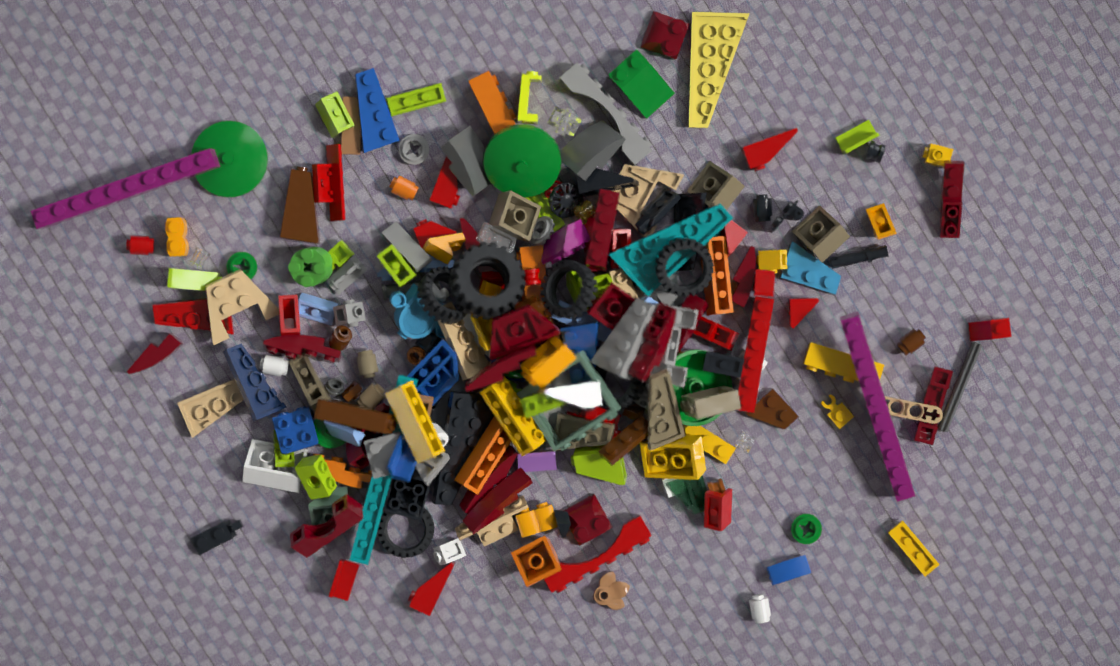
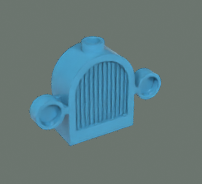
M413 283L405 295L400 291H395L390 295V303L396 307L394 321L399 328L398 335L404 339L408 337L420 339L430 334L434 329V333L438 337L445 338L439 323L434 320L435 316L433 315L430 318L428 316L429 311L424 312L422 309L424 305L419 303L421 298L417 297L419 293L417 285Z

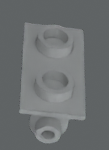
M354 256L336 271L327 282L339 295L366 272L367 268Z

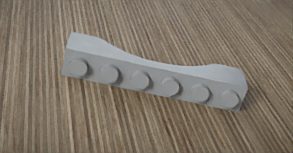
M576 63L560 77V80L572 94L590 98L609 112L618 127L620 135L626 139L622 144V152L635 166L652 152L650 148L652 146L651 142L646 137L642 139L638 134L639 128L633 122L630 124L625 119L627 114L621 108L617 109L613 105L615 101L609 93L605 95L600 90L602 85L596 78L592 80L588 76L590 71L586 66Z

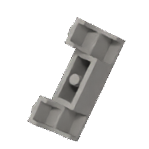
M671 306L676 309L671 338L659 367L654 366L650 375L667 369L670 372L672 385L684 387L688 368L675 366L681 329L683 327L695 330L698 310Z

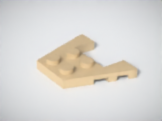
M624 164L620 175L634 178L639 182V186L615 191L620 192L617 210L637 230L635 224L639 221L640 213L657 182L676 191L684 175ZM657 226L651 227L646 234L641 235L646 237L653 234Z
M241 269L205 285L213 345L229 339L222 320L258 303L266 320L279 315V308Z

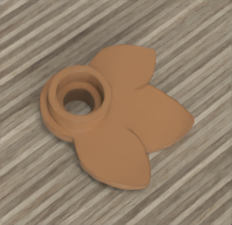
M608 572L601 577L599 587L595 589L593 598L599 605H607L612 610H619L625 607L621 598L628 593L630 586L625 582H616L615 573ZM602 592L606 593L605 599L601 598Z

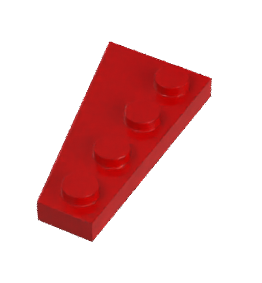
M207 298L152 305L155 324L211 331ZM232 316L223 319L222 323L227 334L234 335Z

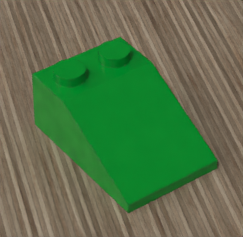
M638 49L608 74L613 83L646 119L675 94Z

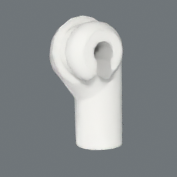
M432 282V291L435 298L441 302L445 301L450 295L448 290L445 288L439 290L434 282Z

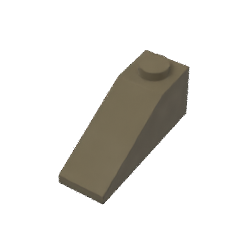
M302 353L301 359L296 358L289 361L314 411H316L318 399L331 400L323 382L305 353Z

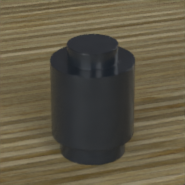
M768 194L756 195V199H753V217H755V221H771V216H773L772 198H768Z

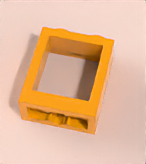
M554 336L548 338L536 349L537 356L527 358L520 364V368L523 370L520 374L533 387L537 385L540 388H544L573 362L576 357L563 342Z

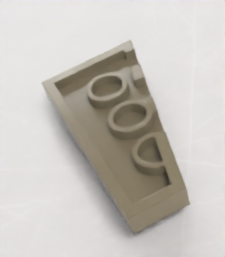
M667 369L649 376L648 448L650 451L685 436L670 372Z

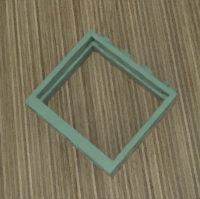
M584 350L575 355L576 359L561 373L581 362L592 381L600 382L601 395L610 409L562 440L559 439L543 413L532 416L554 452L558 449L562 451L571 446L570 441L573 439L581 440L587 436L585 433L587 430L592 429L594 431L602 426L601 421L606 418L608 421L618 416L617 411L621 409ZM530 384L519 391L517 395L521 400L530 396L532 392L540 387L537 385L533 387Z

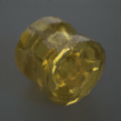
M585 200L581 206H576L573 209L578 220L581 219L583 224L588 222L589 218H594L596 215L594 206L588 200Z

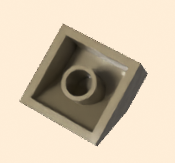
M709 161L687 192L707 193L705 206L710 208L720 203L727 210L745 186L733 175Z
M511 190L499 193L487 228L501 236L529 242L541 206Z
M820 205L792 231L822 263L850 237L842 225Z

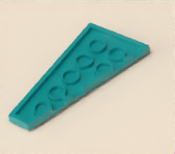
M719 203L609 253V256L649 296L661 285L656 275L655 265L656 258L659 256L658 253L660 250H663L665 244L668 245L670 241H676L677 238H689L700 242L704 246L733 217ZM681 249L674 252L666 264L668 278L696 252L690 249Z

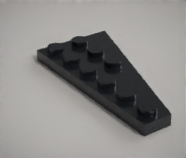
M450 391L444 432L448 435V442L444 446V452L450 456V459L436 475L432 503L435 505L453 504L461 487V484L456 482L455 478L495 416L480 393Z

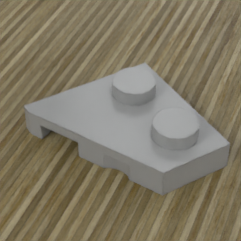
M442 452L426 461L416 463L415 467L425 485L428 486L449 461L450 456L447 453Z

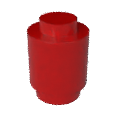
M131 235L130 239H127L126 251H130V255L154 254V238Z

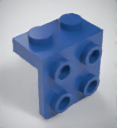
M300 407L291 413L282 412L277 414V417L272 418L283 454L318 445L319 441L313 422L314 414L309 407Z

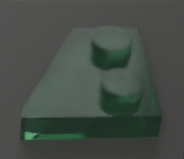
M703 476L698 480L676 479L666 483V486L692 514L705 510V492H707Z

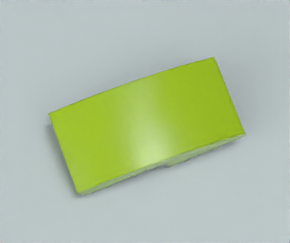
M274 430L275 467H295L294 452L288 454L281 452L277 434Z

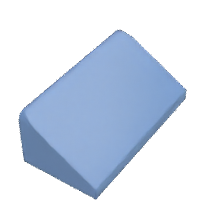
M301 293L298 299L299 316L332 326L334 319L333 307L338 306V303Z
M324 420V424L332 436L358 447L361 446L365 435L363 432L343 424Z

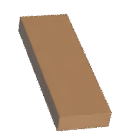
M343 97V103L355 126L342 132L341 151L344 155H361V124L357 97Z

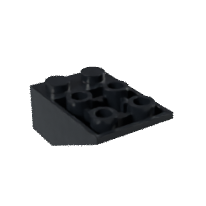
M416 467L410 482L392 478L383 511L421 521L431 483L428 486L425 485Z

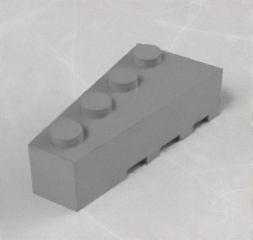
M636 298L590 362L618 376L632 380L633 376L628 374V371L645 340L642 335L657 307Z

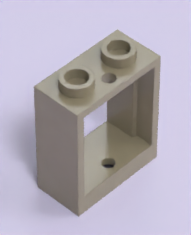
M725 385L681 395L682 401L680 406L682 412L696 419L741 409L738 390Z

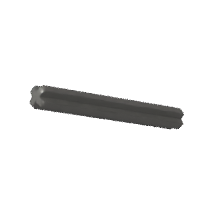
M977 342L971 343L944 410L942 420L938 425V429L943 432H948L982 348V345Z

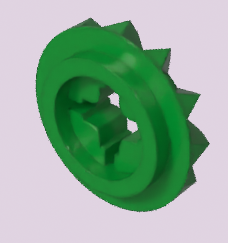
M237 252L229 258L227 262L228 274L239 270L234 265H240L244 259L245 266H248L250 269L243 270V272L250 279L254 278L257 272V261L251 254Z
M802 514L797 516L792 522L791 532L799 543L812 544L821 536L822 525L814 515ZM807 523H809V528H811L812 531H814V533L807 532L806 534H804L803 537V529H801L799 525L806 526Z

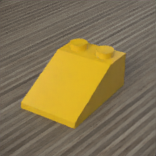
M685 435L652 451L648 448V440L640 442L645 478L698 480L706 471L701 435Z

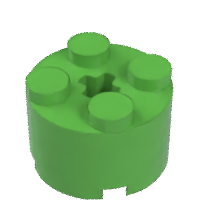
M308 247L297 251L292 256L288 269L298 284L304 287H311L321 284L330 278L333 271V261L331 255L321 247Z

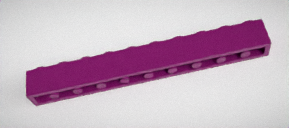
M209 148L31 210L36 229H45L220 168L215 149Z
M859 312L840 316L843 332L896 500L898 502L915 497L914 488Z

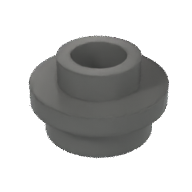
M338 378L330 379L325 385L326 392L332 396H340L344 392L343 382Z

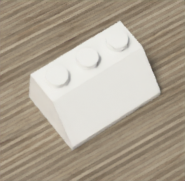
M252 439L244 465L243 482L296 493L300 492L302 485L295 467H275L274 443ZM302 449L294 452L295 467L303 457L308 456V450Z

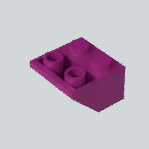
M581 219L550 235V239H547L544 244L541 261L543 265L551 262L553 265L562 260L561 256L567 258L575 253L574 249L577 252L586 247L585 243L590 241L591 238Z

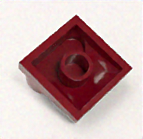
M653 11L640 47L676 60L689 23Z
M611 282L595 300H591L593 305L589 307L587 312L613 331L636 299Z
M595 494L563 510L568 512L571 523L570 530L579 546L613 528Z

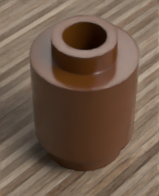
M337 326L329 338L330 348L339 351L346 349L352 339V331L346 326Z
M913 328L899 339L900 342L897 343V346L907 356L923 346L926 337L920 329L916 331Z

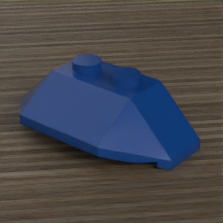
M444 339L407 375L408 377L418 379L416 390L419 395L434 397L433 405L459 380L457 353Z

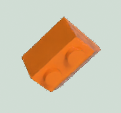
M546 536L511 552L526 587L561 571L558 556L550 539Z

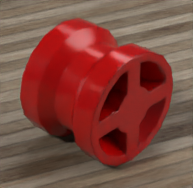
M539 268L524 270L525 277L523 279L526 281L525 286L541 284V280L538 277L540 273Z

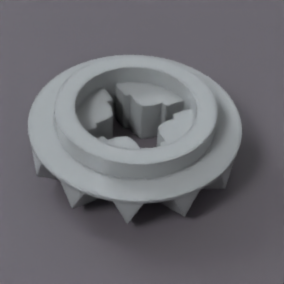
M418 134L408 135L400 142V157L408 164L417 165L423 163L429 155L430 149L427 140ZM410 142L414 146L422 145L417 150L419 157L414 153H409L407 155V153L411 150V145L409 144Z
M543 216L537 219L530 240L533 244L538 246L541 243L545 244L546 240L550 239V235L554 233L553 228L555 224L550 217Z

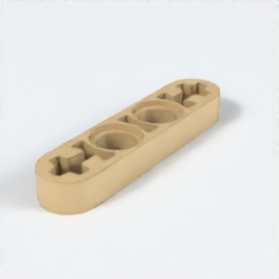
M885 396V399L890 400L888 404L890 415L932 424L942 420L943 412L937 406ZM893 402H899L902 405L900 412L895 413L891 410ZM914 405L919 406L921 409L920 415L916 417L910 414V408ZM924 407L928 408L926 412H933V409H936L937 413L940 414V417H936L935 420H931L932 416L926 415V419L921 418L924 413Z

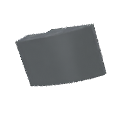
M602 120L574 137L560 151L561 161L586 181L597 166L602 169L626 139Z
M471 126L448 140L440 148L452 162L449 169L472 197L491 184L484 169L485 148Z

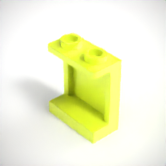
M526 71V74H522L518 122L538 125V114H528L527 110L530 82L542 83V76H539L538 72Z

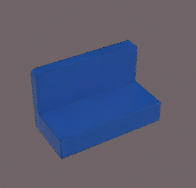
M399 435L387 469L391 478L410 482L417 461L404 435Z

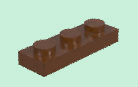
M642 415L639 416L598 451L599 455L613 466L648 436V420Z

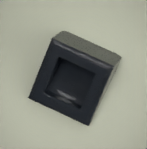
M431 332L427 336L417 339L415 345L421 347L429 354L443 339Z
M555 510V518L562 538H565L571 525L568 512Z

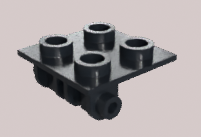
M798 200L791 201L783 209L785 214L782 218L777 217L771 224L773 229L770 232H775L787 215L795 221L804 217V211L796 205Z

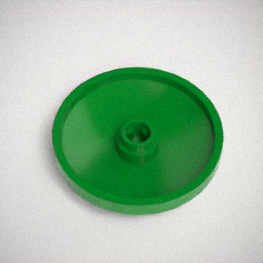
M221 121L207 127L197 137L191 155L209 148L215 149L220 168L195 176L197 181L207 191L221 197H239L254 190L263 180L268 167L267 148L261 136L248 125L237 121Z
M525 124L506 127L497 132L486 146L484 169L490 182L501 192L511 190L522 197L536 196L549 189L560 173L561 154L559 147L547 132L538 127Z
M701 349L682 351L677 354L675 366L688 368L685 386L673 385L682 424L687 426L708 424L721 414L701 419L685 415L680 406L682 401L681 395L723 385L732 388L731 376L703 371L706 351Z

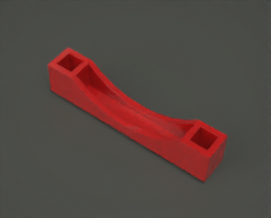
M755 296L744 364L738 388L741 409L735 411L754 414L774 299Z
M638 515L623 524L614 543L599 556L579 563L559 562L561 571L544 580L551 593L554 591L559 593L567 588L566 584L570 582L575 584L583 579L582 575L588 572L593 574L600 569L599 566L606 562L608 565L617 560V555L630 553L633 551L632 547L638 543L640 546L650 541L649 537L652 535L641 515Z

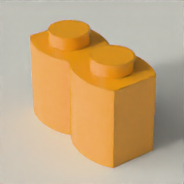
M182 217L167 218L165 230L169 237L167 240L169 256H187L189 244L186 239V220Z
M547 502L537 504L536 509L529 510L528 507L515 515L522 538L558 527L552 504L548 505Z

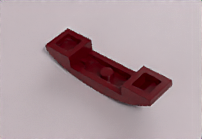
M934 366L923 404L937 406L942 410L953 371ZM924 407V413L921 418L926 419V415L932 416L931 420H935L936 417H940V414L937 413L936 409H933V412H926L928 408ZM918 421L914 440L933 445L938 423L932 424Z

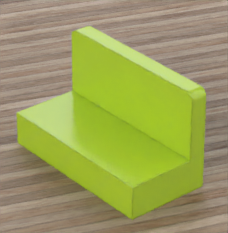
M338 92L321 98L315 104L332 138L355 126Z
M867 120L839 135L835 140L843 155L880 135L878 132L876 133L870 120Z

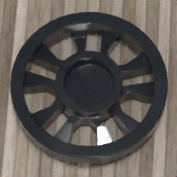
M563 182L551 191L549 207L558 217H573L577 211H580L582 200L584 199L579 194L578 186L570 182ZM574 187L576 190L573 193H571V190ZM561 188L562 193L558 195L556 192ZM559 204V206L556 209H554L553 205Z

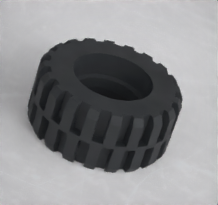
M486 242L479 243L478 246L472 245L467 251L464 250L451 269L449 287L452 288L450 291L451 297L456 298L455 304L458 307L461 305L464 308L462 310L464 313L471 312L473 313V318L478 319L479 316H483V320H489L490 317L494 318L509 312L516 305L523 294L526 281L523 280L525 271L521 270L522 263L520 260L516 261L514 259L516 256L514 252L508 253L506 251L507 247L502 245L499 248L497 243L491 242L490 245H486ZM478 266L494 268L503 278V291L493 297L478 293L470 281L471 271Z

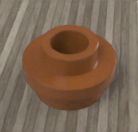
M413 346L407 352V359L413 365H418L426 357L425 351L419 346Z

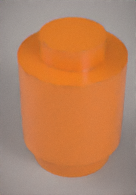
M400 175L398 179L394 177L389 186L392 188L391 193L411 201L419 188L415 185L416 183Z

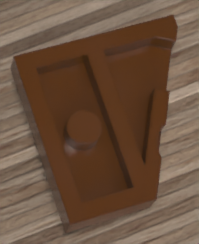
M773 388L756 403L754 414L746 413L750 417L782 429H786L799 417Z

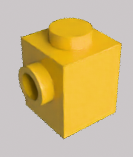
M931 143L928 147L924 148L922 158H925L924 163L944 168V161L951 160L953 149Z
M787 250L758 251L756 262L759 270H769L777 273V269H787Z

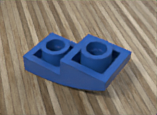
M806 555L766 567L772 586L811 573Z

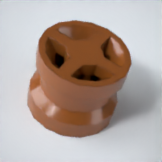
M722 478L718 479L717 482H707L708 489L719 493L726 491Z

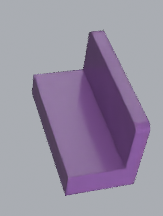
M552 450L530 452L523 457L520 453L517 454L518 469L521 467L525 472L557 470L556 453Z

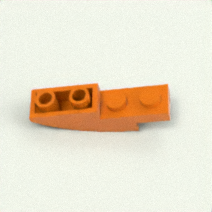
M332 456V459L324 458L333 478L341 484L361 489L363 488V482L371 481L372 470H368V473L361 472V469L356 467H350L349 470H346L347 462H344L343 458Z

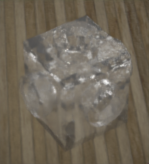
M555 106L547 124L556 128L554 132L563 137L566 134L574 137L582 120L575 116V111L569 108L563 110Z

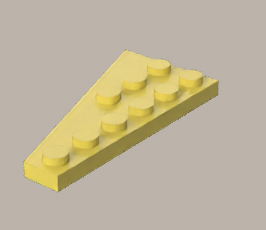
M692 12L688 128H708L750 13Z

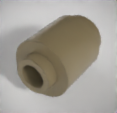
M373 351L357 352L358 357L356 359L359 374L364 375V378L375 377V372L379 371Z

